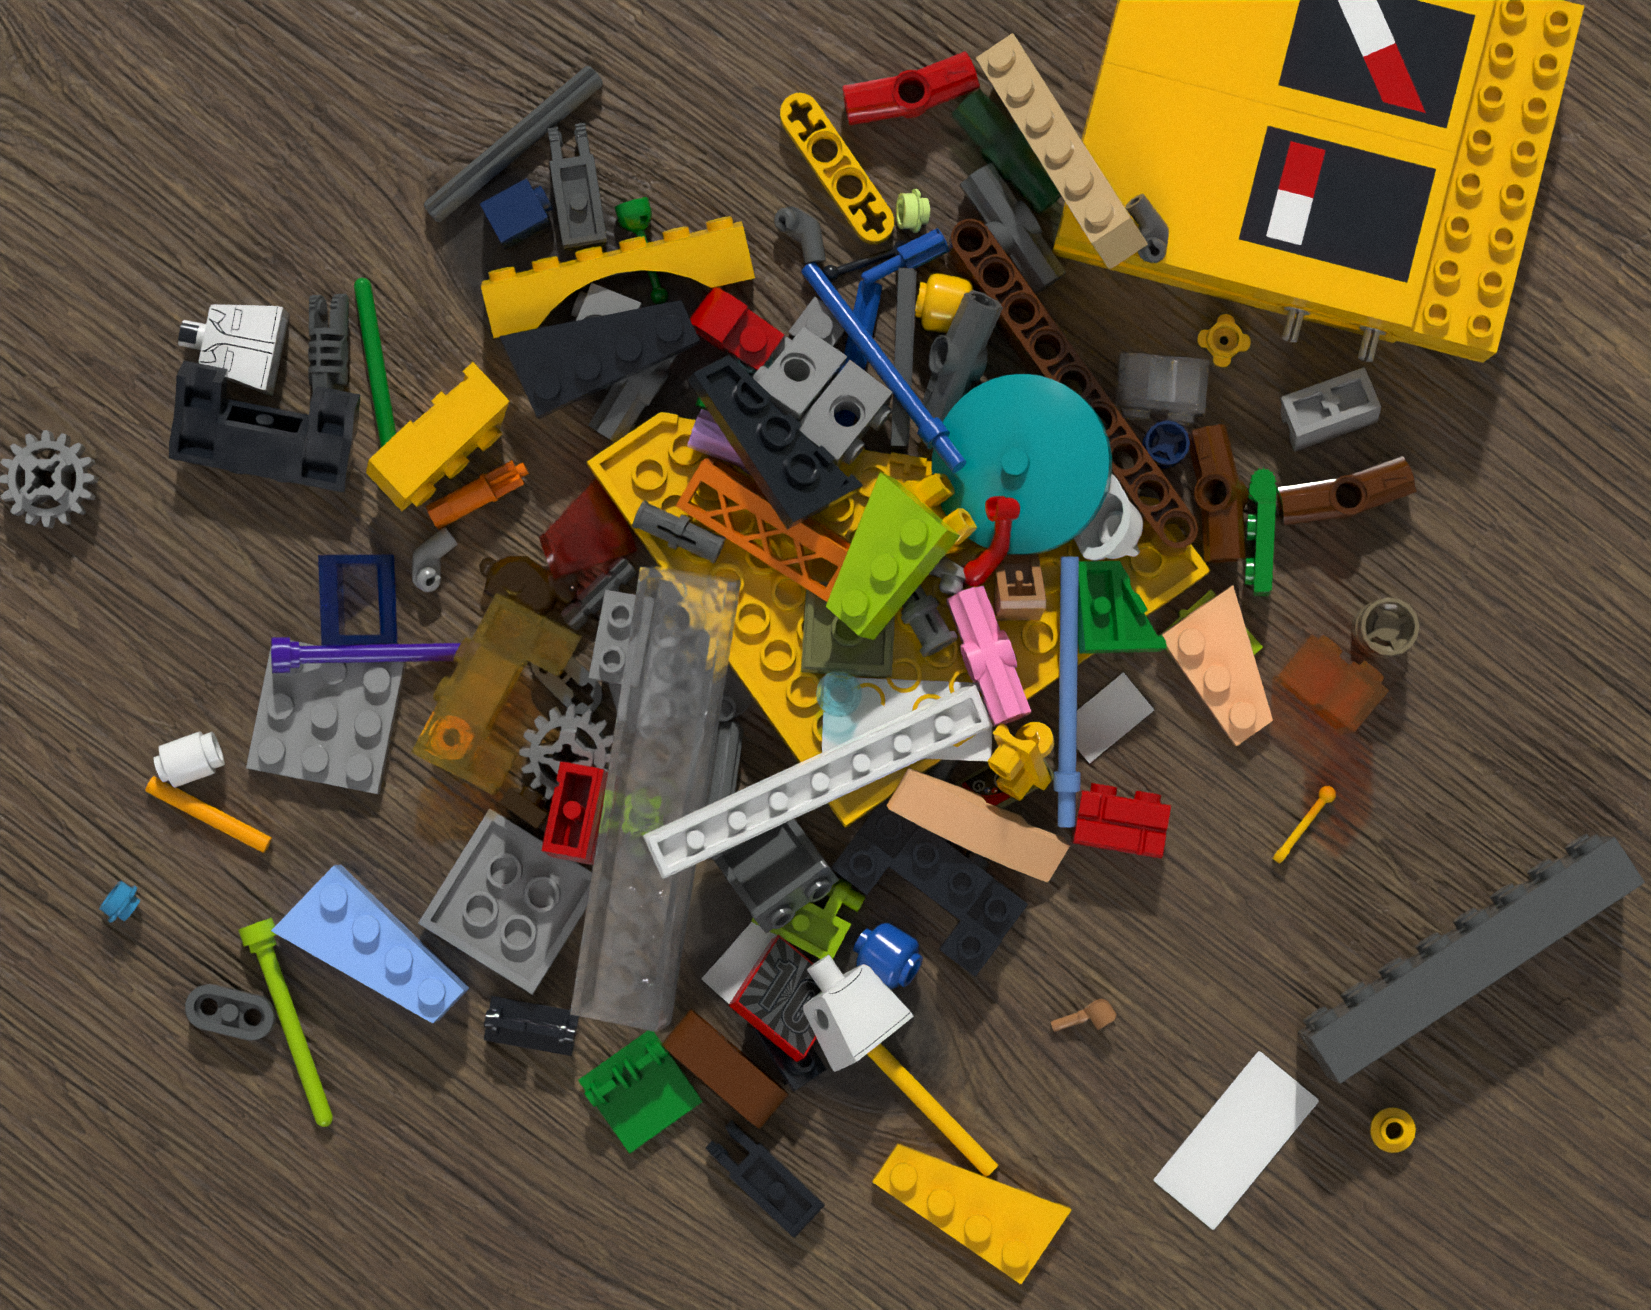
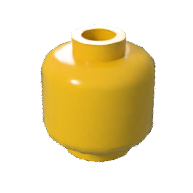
M938 273L931 275L927 283L920 282L914 317L921 318V324L925 330L947 334L964 294L973 290L972 282L962 277Z

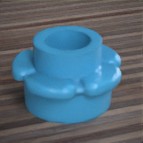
M119 881L99 908V910L109 916L108 922H114L117 917L122 921L128 919L140 902V899L134 896L137 892V886L130 887L123 881Z

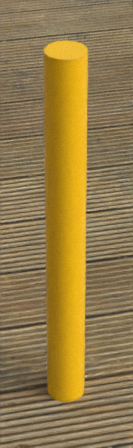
M881 1043L867 1053L877 1066L985 1177L989 1176L997 1168L998 1164Z

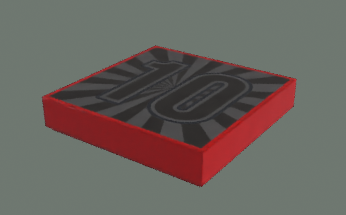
M778 934L770 940L728 1006L798 1062L806 1056L816 1040V1036L803 1011V1005L820 993L821 990L807 971L814 963Z

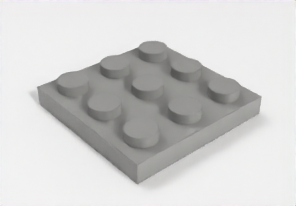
M299 642V646H317ZM270 648L246 768L380 794L406 663L300 664L299 668H291L290 673H272Z
M489 809L418 924L527 992L534 994L605 879L578 862L557 859L541 851L543 845L541 839L496 811Z

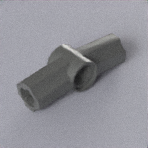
M974 290L965 293L947 334L938 336L931 346L929 368L932 374L922 403L933 418L938 417L942 422L953 406L969 392L971 383L979 381L986 369L988 355L986 345L1003 307L998 300L987 296L985 293Z
M677 355L613 384L588 426L614 442L630 433L645 406L649 407L658 395L669 375L667 371Z

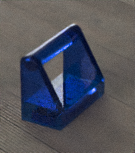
M318 555L321 645L398 644L394 555ZM377 565L380 635H345L343 567Z

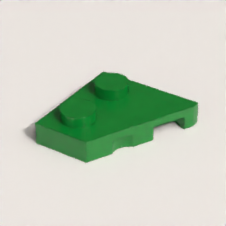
M1079 561V654L1161 652L1166 649V640L1163 635L1157 636L1144 613L1148 609L1140 595L1131 588L1130 578L1121 562Z

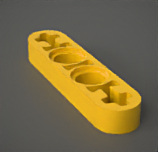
M805 93L789 95L783 101L780 108V121L783 128L857 236L863 242L870 245L886 242L894 230V216L891 209L816 100ZM796 104L800 109H804L807 106L811 109L807 116L808 122L814 130L820 123L824 127V129L813 132L805 142L800 137L807 135L806 128L799 120L794 122L789 120L792 116L791 107ZM828 139L836 145L838 152L832 161L820 162L814 158L812 148L817 141ZM847 175L857 177L862 183L861 193L853 199H846L837 191L838 181ZM868 196H871L874 201L867 203V208L875 218L881 215L885 217L882 223L883 232L878 234L874 229L866 232L863 227L867 224V219L862 210L859 209L853 215L849 209L860 206Z

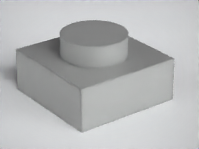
M814 297L791 327L788 334L794 338L805 327L834 347L846 331L827 306Z

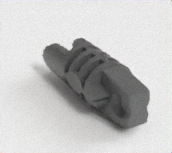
M334 294V297H332V301H330L329 328L328 304L324 296L312 295L309 298V336L311 338L308 345V361L310 363L308 378L313 393L316 386L343 391L344 385H347L348 368H346V364L348 363L349 345L347 342V337H349V298L347 294Z

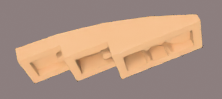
M908 768L886 805L891 811L959 846L1047 883L1070 847L1063 837L1029 825L1021 815L986 803L978 793Z

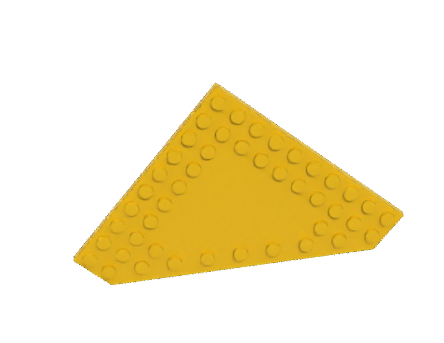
M660 412L587 461V466L799 763L822 753L824 676L833 677L840 682L848 681L852 678L887 679L890 687L901 693L915 690L921 680L949 682L950 693L955 692L954 682L973 683L961 654L960 645L962 642L946 602L947 598L952 596L942 593L939 589L942 578L928 574L921 583V586L927 596L932 595L939 602L938 612L949 631H955L958 636L955 642L935 654L923 657L920 653L922 645L910 624H904L901 619V611L903 610V607H901L895 614L891 678L801 672L806 588L727 538L717 561L713 564L709 560L678 547L677 550L667 547V541L639 528L632 527L636 513L645 500L649 504L679 518L684 514L691 518L690 523L722 536L676 507L677 502L701 461L709 457L707 454L687 447L696 420L680 418L676 414ZM863 448L852 464L848 465L846 462H843L839 466V469L847 477L852 474L863 486L857 493L812 516V518L852 542L879 473L882 472L891 476L901 484L907 480L921 481L932 475V461H927V458L893 452L886 454ZM725 462L737 471L741 472L745 476L755 481L751 475L745 473L739 466ZM702 482L691 502L705 511L720 509L721 505L717 490ZM727 497L729 506L737 505L736 502ZM1139 497L1148 506L1159 504V500L1156 498ZM747 509L731 512L735 530L743 535L759 532L755 514ZM723 514L715 516L725 523ZM765 521L767 530L775 529L774 526ZM1167 524L1164 526V533L1170 541H1185V535L1178 525ZM1143 531L1137 543L1140 551L1137 556L1125 555L1117 559L1105 558L1097 560L1121 562L1130 578L1131 588L1140 595L1148 611L1144 612L1146 617L1208 575L1211 571L1192 544L1182 555L1167 557L1160 554L1154 548ZM785 533L769 536L773 554L781 559L797 556L793 538ZM761 538L753 540L763 547ZM967 538L963 541L967 549L957 556H953L951 553L944 556L960 566H965L968 562L977 559L987 548ZM1074 539L1059 548L1038 554L1046 595V609L1041 619L997 621L1000 631L1004 630L1011 642L1017 661V668L1015 670L1027 700L1059 679L1061 557L1075 556L1079 557V561H1092L1084 558ZM803 545L805 554L814 553ZM823 557L807 560L811 578L817 582H830L838 569L837 566ZM799 562L790 564L801 571ZM992 573L982 585L977 587L984 586L995 614ZM966 583L963 584V590L972 588ZM1078 646V665L1095 653L1079 654ZM891 679L916 680V682L909 688H899ZM862 683L854 688L856 691L864 687L875 689L881 698L880 705L885 706V695L877 685ZM935 694L922 695L915 701L912 711L916 710L919 703L924 699L933 698L937 700L941 697ZM973 736L965 740H962L954 744L953 746L958 748L960 745L968 741ZM921 759L829 802L828 805L846 828L892 796L908 768L924 773L942 761V759Z

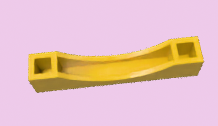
M732 216L707 221V229L690 233L688 226L662 232L664 239L646 243L644 236L635 237L619 242V250L603 253L601 246L575 252L577 259L559 263L558 257L555 256L532 262L533 269L516 273L514 266L488 272L489 280L482 281L481 290L493 338L537 329L550 311L568 295L592 281L616 273L639 270L669 272L694 279L710 288L753 279L755 275L742 221L733 223Z

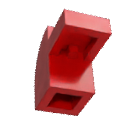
M717 287L711 288L690 318L699 336L723 353L727 350L756 372L761 366L766 365L785 338V334L749 310L747 305Z

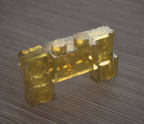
M496 593L472 639L466 637L457 649L454 661L458 662V665L451 678L445 676L439 683L432 700L438 703L411 753L461 777L492 795L498 794L519 754L488 738V735L528 661L555 676H561L582 636L544 615L537 614L505 595Z

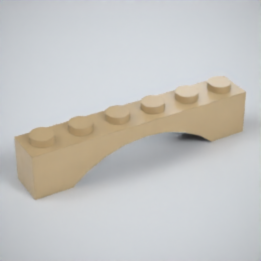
M1013 33L977 56L976 60L1109 269L1113 268L1147 246L1148 243L1015 35Z

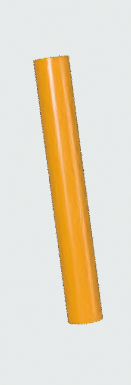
M155 776L150 779L146 786L145 792L262 853L266 852L272 841V837L194 796L174 788L171 784L162 782L161 779Z

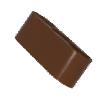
M692 1009L662 1042V1045L676 1059L759 1129L789 1096V1093Z

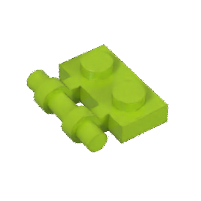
M840 878L839 881L832 885L830 892L827 894L830 898L824 909L809 902L795 912V916L788 924L778 929H772L769 932L775 935L779 934L786 941L820 959L827 955H830L833 959L851 926V923L836 916L841 904L858 912L866 896L851 889L852 884ZM752 918L751 922L758 925L754 918Z

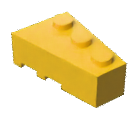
M474 362L462 371L465 377L459 385L447 395L441 391L431 400L435 404L415 422L409 421L368 460L366 474L401 511L406 509L411 503L416 507L422 505L436 491L433 485L444 475H447L449 479L456 476L469 463L467 456L477 447L482 451L486 450L502 435L499 429L510 401Z

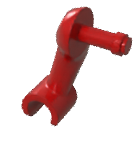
M994 496L986 500V515L990 521H995L994 536L991 545L977 559L968 562L965 566H961L964 568L963 572L966 578L964 581L967 585L971 587L982 585L1007 555L1012 522L1020 514V505L1014 498Z

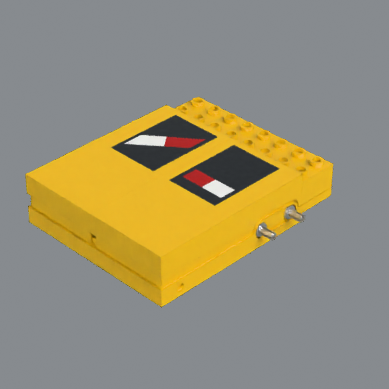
M1117 0L1081 140L1124 207L1139 194H1144L1169 228L1167 253L1162 261L1149 263L1140 258L1137 251L1118 265L1109 269L1086 236L1066 202L1064 203L1052 252L1055 256L1287 315L1282 339L1285 341L1289 340L1294 318L1296 319L1290 342H1297L1302 320L1363 335L1358 359L1361 361L1365 359L1371 337L1366 362L1373 361L1379 339L1391 343L1400 341L1483 363L1495 355L1498 350L1584 5L1564 0Z

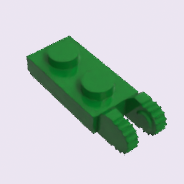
M1263 467V469L1258 468L1257 471H1254V474L1251 475V483H1249V499L1257 507V514L1248 513L1247 540H1255V558H1246L1245 585H1253V596L1269 597V594L1272 592L1277 487L1275 483L1277 481L1273 472Z

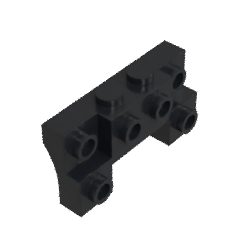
M183 361L176 375L175 408L169 440L168 459L225 469L235 474H250L271 478L282 483L292 482L345 492L351 475L353 441L358 430L360 394L316 386L310 400L309 415L226 399L228 369Z
M887 798L874 809L831 868L866 895H868L888 867L960 920L939 947V950L976 977L1000 945L1004 936L1028 906V903L988 874L986 870L991 864L978 854L967 850L963 855L950 845L951 841L891 811L886 806L889 802Z

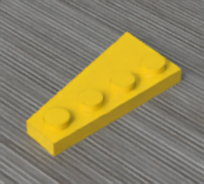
M898 1143L872 1180L874 1184L1019 1284L1023 1283L1072 1210L1070 1207L1035 1196V1194L1011 1187Z

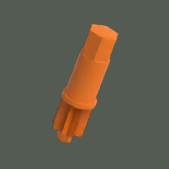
M511 460L487 474H481L480 478L427 505V512L439 530L492 501H498V498L523 486L525 483L522 478L529 474L528 469L523 462L515 466Z

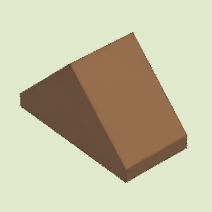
M1007 554L993 572L995 618L997 621L1040 620L1046 609V595L1039 555Z

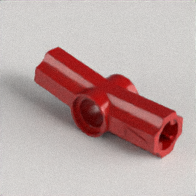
M967 51L919 70L903 71L898 76L842 86L849 126L900 116L916 118L929 108L980 89L976 70ZM915 85L922 90L924 96L916 103H907L900 98L899 91L904 86Z

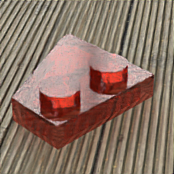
M596 477L563 510L561 516L551 523L538 537L554 579L616 560L619 557L629 556L637 551L624 516Z

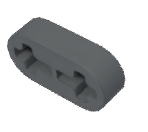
M547 643L535 650L531 658L533 673L567 708L570 705H574L572 700L576 696L575 692L567 685L573 678L582 687H586L590 683L594 688L590 694L594 699L593 703L589 706L585 703L575 705L577 714L584 715L588 709L593 712L598 710L604 697L602 686L598 681L588 678L589 672L565 648L559 644ZM547 652L549 655L554 656L559 652L562 655L559 665L568 674L563 679L552 671L543 674L541 671L544 666V662L541 659L543 654Z

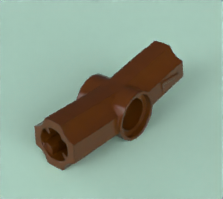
M1223 424L1192 430L1188 434L1190 440L1189 450L1197 479L1194 496L1197 504L1202 509L1204 562L1230 563L1246 560L1243 509L1248 502L1249 494L1246 485L1238 477L1227 428ZM1225 484L1227 489L1226 498L1221 504H1218L1216 492L1221 485Z
M1404 456L1337 479L1277 487L1276 502L1282 526L1335 518L1347 519L1366 510L1414 494L1417 490L1410 465L1406 462ZM1339 486H1348L1354 490L1357 500L1353 508H1344L1337 502L1336 491Z

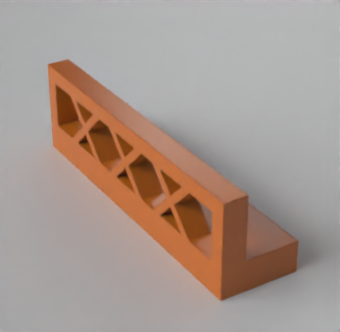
M709 456L702 460L677 502L676 507L828 602L851 542L812 517L787 530L755 481L715 457ZM702 482L717 490L721 505L720 509L705 511L691 502ZM727 497L736 502L737 505L729 506ZM747 509L755 514L759 532L743 535L735 530L731 512ZM723 514L725 523L715 516ZM765 521L774 526L775 529L767 530ZM785 533L793 538L797 556L781 559L773 554L769 536ZM761 538L763 547L753 540ZM803 545L814 553L805 554ZM823 557L838 567L827 587L811 578L807 560ZM799 562L801 571L790 564Z

